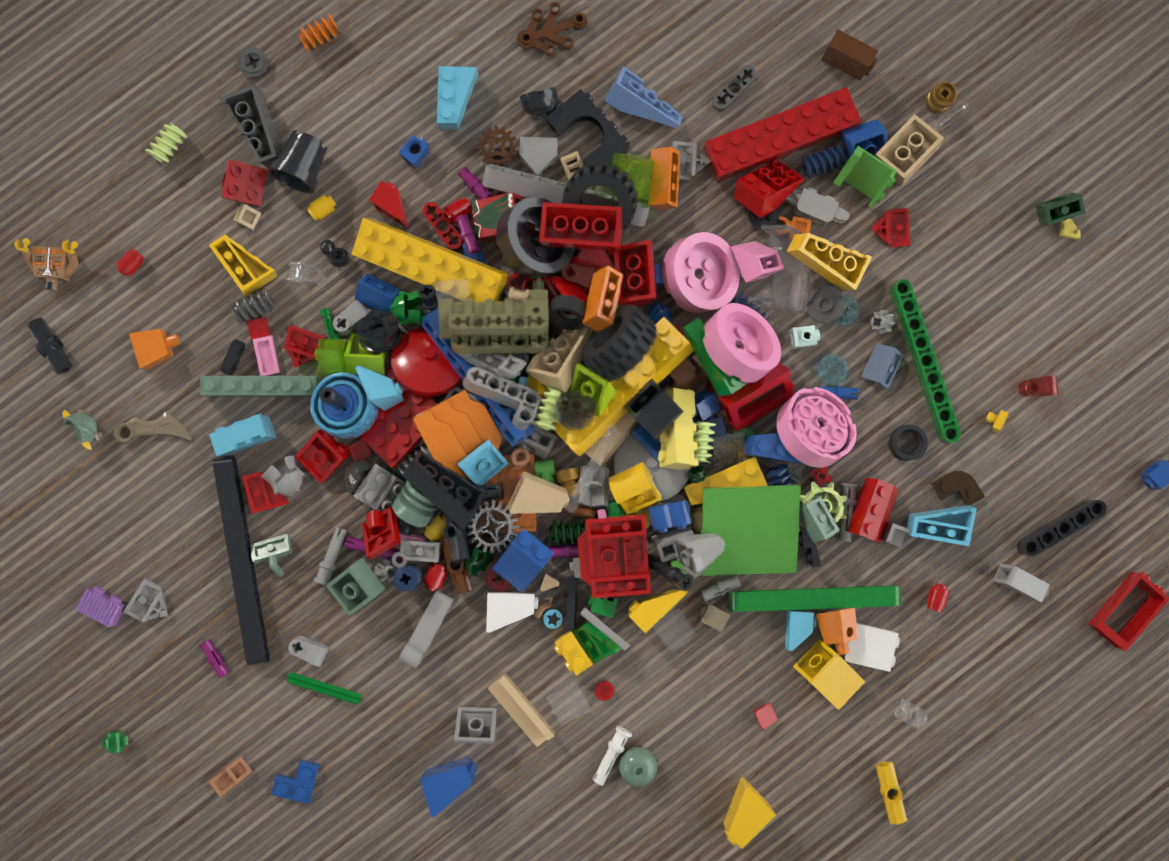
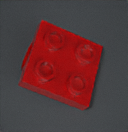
M229 159L223 176L221 198L260 207L267 169Z
M391 507L383 512L375 510L366 514L367 522L362 524L366 557L374 559L401 543L397 516Z

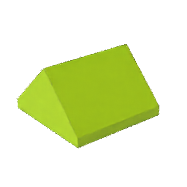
M578 363L575 367L568 396L599 416L617 391L608 381Z

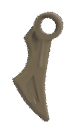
M167 412L153 421H144L134 417L126 423L117 425L114 429L115 438L125 443L133 441L136 436L169 435L192 440L190 433L183 424ZM127 427L130 430V435L127 438H122L121 430Z

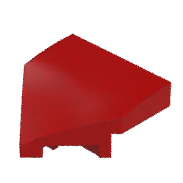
M908 208L887 210L877 223L870 228L890 248L910 247Z
M289 325L285 346L283 347L293 361L292 364L297 368L322 355L327 336Z

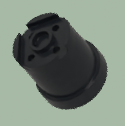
M293 130L277 159H273L267 171L282 184L303 193L313 194L318 183L317 176L328 148L327 146L323 148L321 146L323 142L305 132H302L301 135L296 134L297 130Z

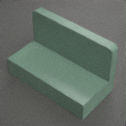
M821 496L800 506L799 518L814 543L826 540L840 531Z

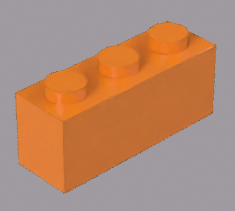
M673 147L651 149L649 159L650 175L648 177V206L657 210L678 208L680 151Z
M606 266L593 274L583 324L597 332L613 324L623 274L610 266Z

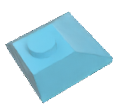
M361 366L355 367L370 402L385 411L404 401L402 396L404 391L399 383Z

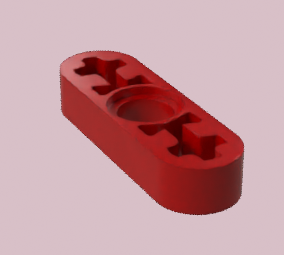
M434 202L426 203L423 207V214L446 246L452 251L461 249L463 240L452 223L446 221L440 207ZM430 207L435 209V213L438 216L436 221L432 214L427 215ZM440 222L448 223L446 231L438 230ZM450 232L454 239L459 238L457 240L458 245H450L451 240L448 237Z

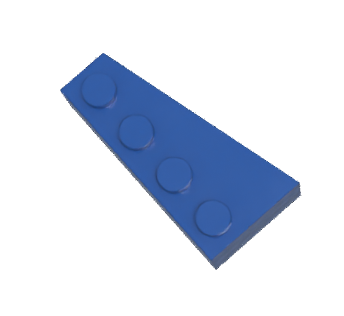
M778 433L747 435L744 455L806 465L789 453Z

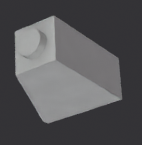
M1000 564L993 579L994 582L1034 601L1042 602L1049 594L1048 588L1050 584L1016 566Z

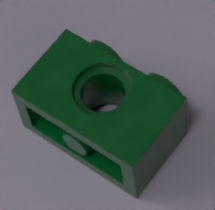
M1073 192L1035 205L1039 223L1048 226L1086 213L1082 195Z

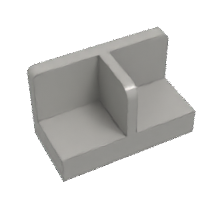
M580 466L579 503L590 508L608 506L609 469L606 467L591 469L586 466Z

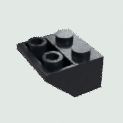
M653 379L623 406L655 439L684 412Z

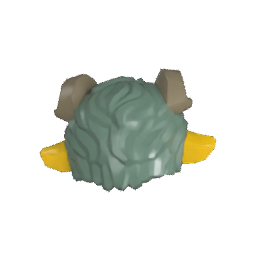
M78 409L77 413L70 414L66 410L63 411L62 415L65 419L63 425H73L77 433L73 438L80 440V443L77 445H83L84 448L92 450L90 443L94 440L99 441L103 437L102 432H97L96 420L83 409Z

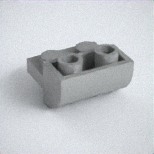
M375 463L353 496L371 506L374 510L383 512L389 507L392 508L395 499L402 492L406 482L391 471Z

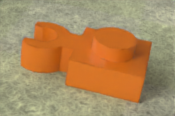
M795 216L792 217L791 221L786 217H779L778 219L779 222L785 224V227H777V232L790 231L789 237H794L796 234L810 233L811 219Z

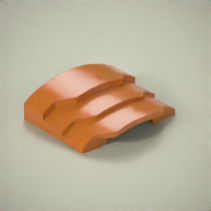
M466 389L417 414L413 418L433 458L464 479L468 476L459 467L458 463L483 443L489 440L500 452L499 446L502 435L484 403L471 400Z

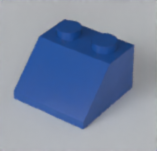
M877 119L841 132L843 149L848 160L858 146L875 156L888 142L887 129Z

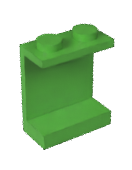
M858 146L833 183L840 187L843 181L847 182L870 197L871 201L868 206L872 207L875 202L880 203L885 195L883 191L886 188L890 189L896 181L893 177L897 171Z

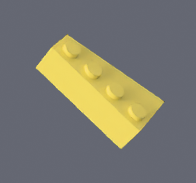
M671 388L665 392L684 412L660 435L659 467L684 470L698 466V459L694 458L697 442H693L696 424L692 422V418L695 416L694 391Z

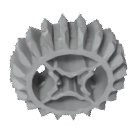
M492 500V506L489 507L488 501H485V508L483 509L479 505L478 509L480 511L476 512L475 518L473 517L471 520L473 524L467 525V528H473V531L468 532V536L474 534L475 537L471 539V542L473 543L478 540L479 543L476 547L479 548L483 544L484 552L487 551L488 547H490L491 553H494L495 547H497L498 552H501V545L508 549L507 541L510 543L514 541L511 535L514 537L518 536V533L513 532V529H519L520 526L513 525V522H517L519 519L511 518L514 514L507 512L509 510L508 505L505 509L502 508L503 502H500L497 507L496 501ZM492 510L501 512L507 520L497 521L492 514ZM486 512L487 523L485 526L478 528L479 518ZM491 520L494 521V524H503L495 528L496 532H492L489 529L484 530V528L491 525ZM509 525L507 536L500 541L499 530L501 527ZM480 533H490L495 543L484 540Z

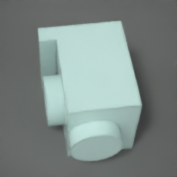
M815 325L794 327L789 330L792 349L815 346L817 341L820 340L819 329H815ZM804 333L809 334V339L804 338Z

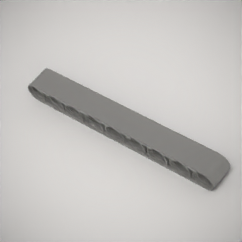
M493 164L485 166L482 182L484 186L508 193L513 192L528 198L540 197L553 203H562V195L567 183ZM586 189L583 193L582 201L584 205L618 207V200L614 195ZM638 202L631 224L645 226L650 206Z

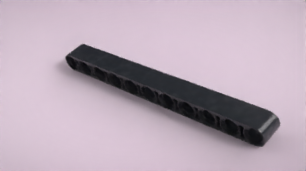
M234 455L214 458L213 470L245 659L248 666L269 662L270 654L255 566L252 561L251 542L237 461Z

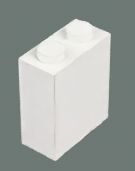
M856 623L858 638L848 642L850 653L841 655V658L846 662L890 672L891 667H894L896 661L894 653L895 648H898L900 643L899 633Z

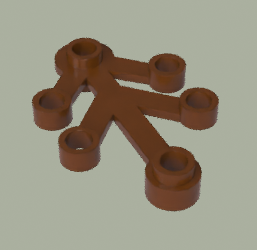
M553 2L550 4V12L542 29L534 32L538 22L543 19V11L536 8L532 11V19L527 30H522L517 36L518 45L523 49L534 47L545 52L547 56H554L556 46L553 43L544 44L539 41L541 38H546L563 46L566 50H571L574 46L573 39L571 37L564 38L555 33L572 27L576 30H583L587 25V18L583 13H576L572 19L553 25L556 16L561 12V5L558 2ZM556 6L559 9L557 11H553L552 8ZM535 13L541 14L540 17H535L534 15ZM580 17L583 20L581 22H577L576 19ZM525 36L530 38L528 41L523 40ZM570 41L572 44L570 46H566L565 42ZM549 47L554 49L552 52L547 51Z

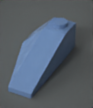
M623 67L604 101L619 111L678 128L682 116L667 102L658 100L653 89L650 91L642 85L644 81L640 77Z

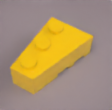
M223 235L209 244L212 252L245 297L278 277L273 268L267 266L259 258L246 251L245 248L227 235Z

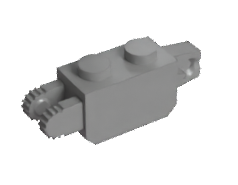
M804 188L802 191L795 189L784 200L794 206L795 215L811 219L812 222L821 226L828 225L831 221L841 225L850 218V213L838 207L839 202L835 201V198L817 194L818 192L812 188Z

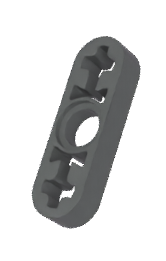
M749 65L742 67L715 94L712 101L713 108L717 111H725L754 82L756 78L755 68ZM750 72V78L747 77L742 83L741 80L743 79L744 74ZM731 84L738 85L739 92L732 93L729 90V86ZM725 94H727L728 97L725 99L724 104L718 105V99H723Z

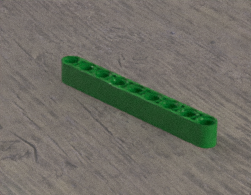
M901 279L891 286L890 294L938 438L943 443L956 442L959 440L961 432L913 287L908 280ZM898 285L904 287V294L898 291ZM904 303L910 305V312L904 309ZM910 321L916 323V330L911 329ZM916 339L922 341V348L916 346ZM923 357L928 359V366L922 364ZM929 375L934 377L933 385L928 382ZM935 393L940 396L939 403L934 400ZM941 411L946 414L945 421L940 418ZM948 429L952 432L951 439H948L946 436Z
M898 585L729 591L730 612L901 606V592Z

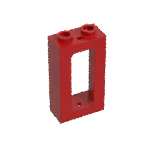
M778 362L760 380L751 383L746 382L744 386L734 393L719 396L727 422L736 432L780 407L794 395L793 389L795 387L790 380L791 372L788 367L782 366ZM781 384V386L777 389L773 390L772 392L768 393L767 395L763 396L762 398L758 399L757 401L738 411L740 407L744 406L745 404L749 403L750 401L754 400L755 398L759 397L760 395L764 394L765 392L769 391L775 386Z
M1131 572L1088 623L1116 649L1125 652L1169 601V597L1165 594V589L1159 585H1154L1150 581L1151 578L1144 572ZM1138 586L1147 594V599L1117 634L1104 622L1133 587Z

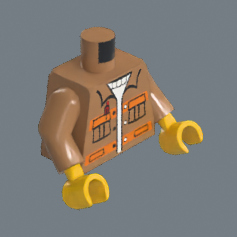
M27 238L22 240L24 245L20 243L19 239L14 242L15 248L22 251L23 258L34 277L45 280V290L57 291L58 281H69L70 276L79 266L77 252L74 250L78 247L76 241L71 242L69 245V240L67 239L62 243V247L31 246V249L28 248L30 241Z

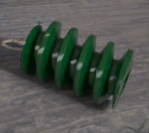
M553 520L550 525V544H552L553 539H555L556 544H559L561 539L564 544H567L569 539L572 544H575L576 539L586 530V520H584L582 526H580L579 520H576L574 526L571 520H568L567 526H565L563 520L560 521L559 525H557L556 520Z

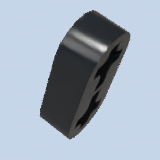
M238 339L233 340L221 365L220 371L231 376L235 372L245 350V342Z

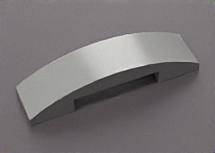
M478 341L474 343L476 346H479ZM496 353L458 354L472 365L505 378H515L526 365L525 361L512 355L505 358Z

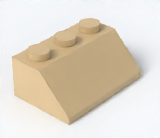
M914 114L875 154V157L897 171L893 178L902 187L940 148L944 137Z

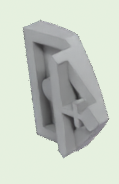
M520 137L519 157L521 158V163L527 165L534 175L540 176L543 170L555 165L558 138Z
M672 142V147L680 151L679 181H689L711 162L698 149L696 143Z
M144 578L125 608L124 613L142 622L168 616L162 587Z

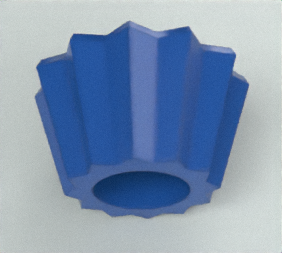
M659 301L655 302L648 312L652 322L656 325L665 317L670 323H673L670 316L672 312L668 306H663Z

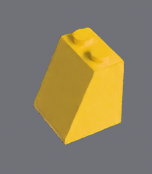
M820 639L793 666L838 710L865 683L835 651Z
M744 777L738 783L723 823L727 839L734 846L738 844L741 849L776 816L770 804Z

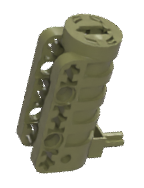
M537 278V281H533V290H530V298H525V301H513V298H505V301L485 299V302H474L473 299H465V302H454L453 299H440V338L451 339V348L453 352L458 354L545 352L548 349V290H544V281H540V278ZM518 340H521L525 344L522 346H517L514 343ZM477 341L485 342L483 346H476L474 343Z

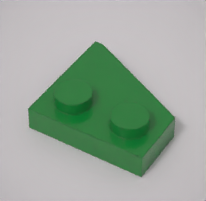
M590 622L579 626L573 631L593 663H597L621 649L619 645Z

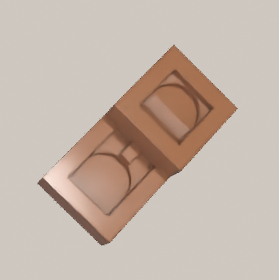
M240 756L211 779L209 784L222 797L253 771Z

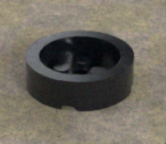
M540 197L523 199L507 209L500 217L496 228L497 246L501 248L504 255L503 260L514 272L528 279H541L556 273L570 262L574 253V248L546 247L539 242L543 202L553 203ZM529 236H533L532 238L536 245L530 243Z

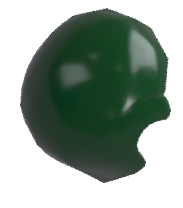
M483 547L469 550L470 559L464 562L465 568L474 577H477V572H485L487 565L491 563L493 558L490 550L487 549L484 552Z

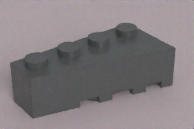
M251 85L219 97L226 106L229 115L237 124V128L243 134L258 162L268 168L273 159H277L281 147L263 91L257 86Z

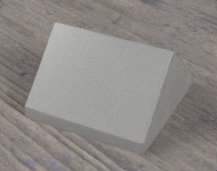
M458 707L454 743L494 744L496 739L497 708Z

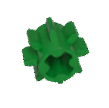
M120 730L107 732V737L102 739V748L108 749V753L122 752L123 747L128 745V735L124 736L123 731Z

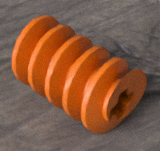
M327 14L328 21L321 17V24L314 20V27L308 23L307 31L300 27L301 34L298 33L308 52L310 51V45L317 48V41L323 45V38L330 42V35L335 39L337 38V31L339 32L330 14Z

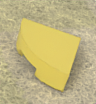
M1067 219L1062 221L1059 236L1079 240L1081 233L1073 220Z

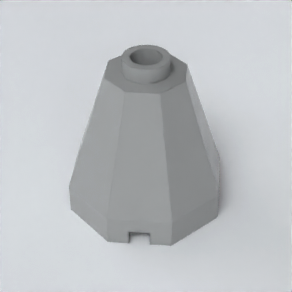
M715 533L684 535L677 538V542L674 543L677 560L679 563L683 562L685 564V567H682L684 572L692 575L693 578L699 576L724 551L725 546L723 538Z

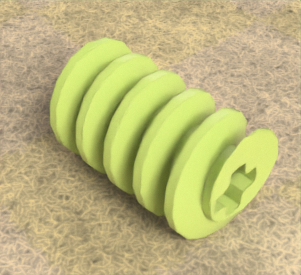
M169 122L171 126L164 124L163 127L166 129V132L159 131L162 138L155 136L154 139L158 144L150 143L153 150H145L160 163L162 161L169 162L166 155L174 156L171 149H179L175 143H183L180 136L188 137L171 122Z
M546 387L550 392H544L543 395L547 399H541L540 403L543 406H539L537 409L541 414H536L535 418L538 421H532L531 424L549 431V429H556L552 422H559L555 415H562L558 408H565L561 401L568 400V398L562 392Z
M697 422L695 423L696 432L693 435L695 437L693 442H697L694 458L698 459V462L711 463L706 460V458L712 457V454L708 453L707 450L713 449L708 443L714 441L709 435L715 434V431L711 430L710 427L716 426V424Z

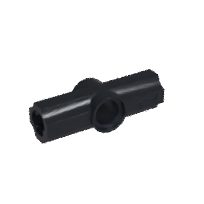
M40 317L30 321L27 328L37 342L36 348L48 360L54 372L60 375L71 370L73 366L63 351L64 346L62 342L52 333L44 318Z
M445 514L447 525L444 528V537L450 541L453 563L466 562L470 559L467 545L468 532L470 530L467 526L463 530Z

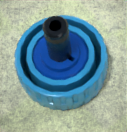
M339 372L324 378L315 388L310 402V409L315 423L326 433L341 439L356 438L363 435L371 428L378 416L379 407L369 401L360 377L348 372Z

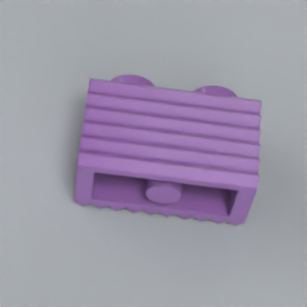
M94 586V588H86L75 610L107 627L116 626L125 610L126 604L122 603L120 597L115 595L110 597L105 594L104 589Z

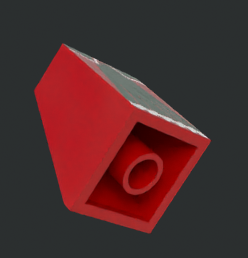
M512 192L472 201L471 212L474 218L473 230L476 234L475 239L484 242L496 241V228L502 214L526 198Z

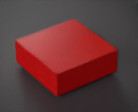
M266 317L247 321L252 341L253 339L271 336Z
M363 439L347 446L355 464L373 456L370 447Z

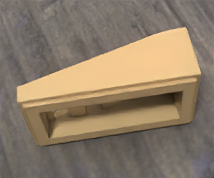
M578 151L560 158L568 181L575 173H570V170L577 167L580 170L584 166ZM576 160L575 163L567 166V163Z

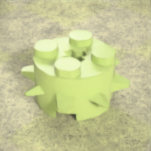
M811 482V490L805 495H800L801 506L821 496L835 523L839 519L847 518L843 513L844 505L842 503L848 498L847 496H840L834 491L833 482L826 488H820L815 482Z

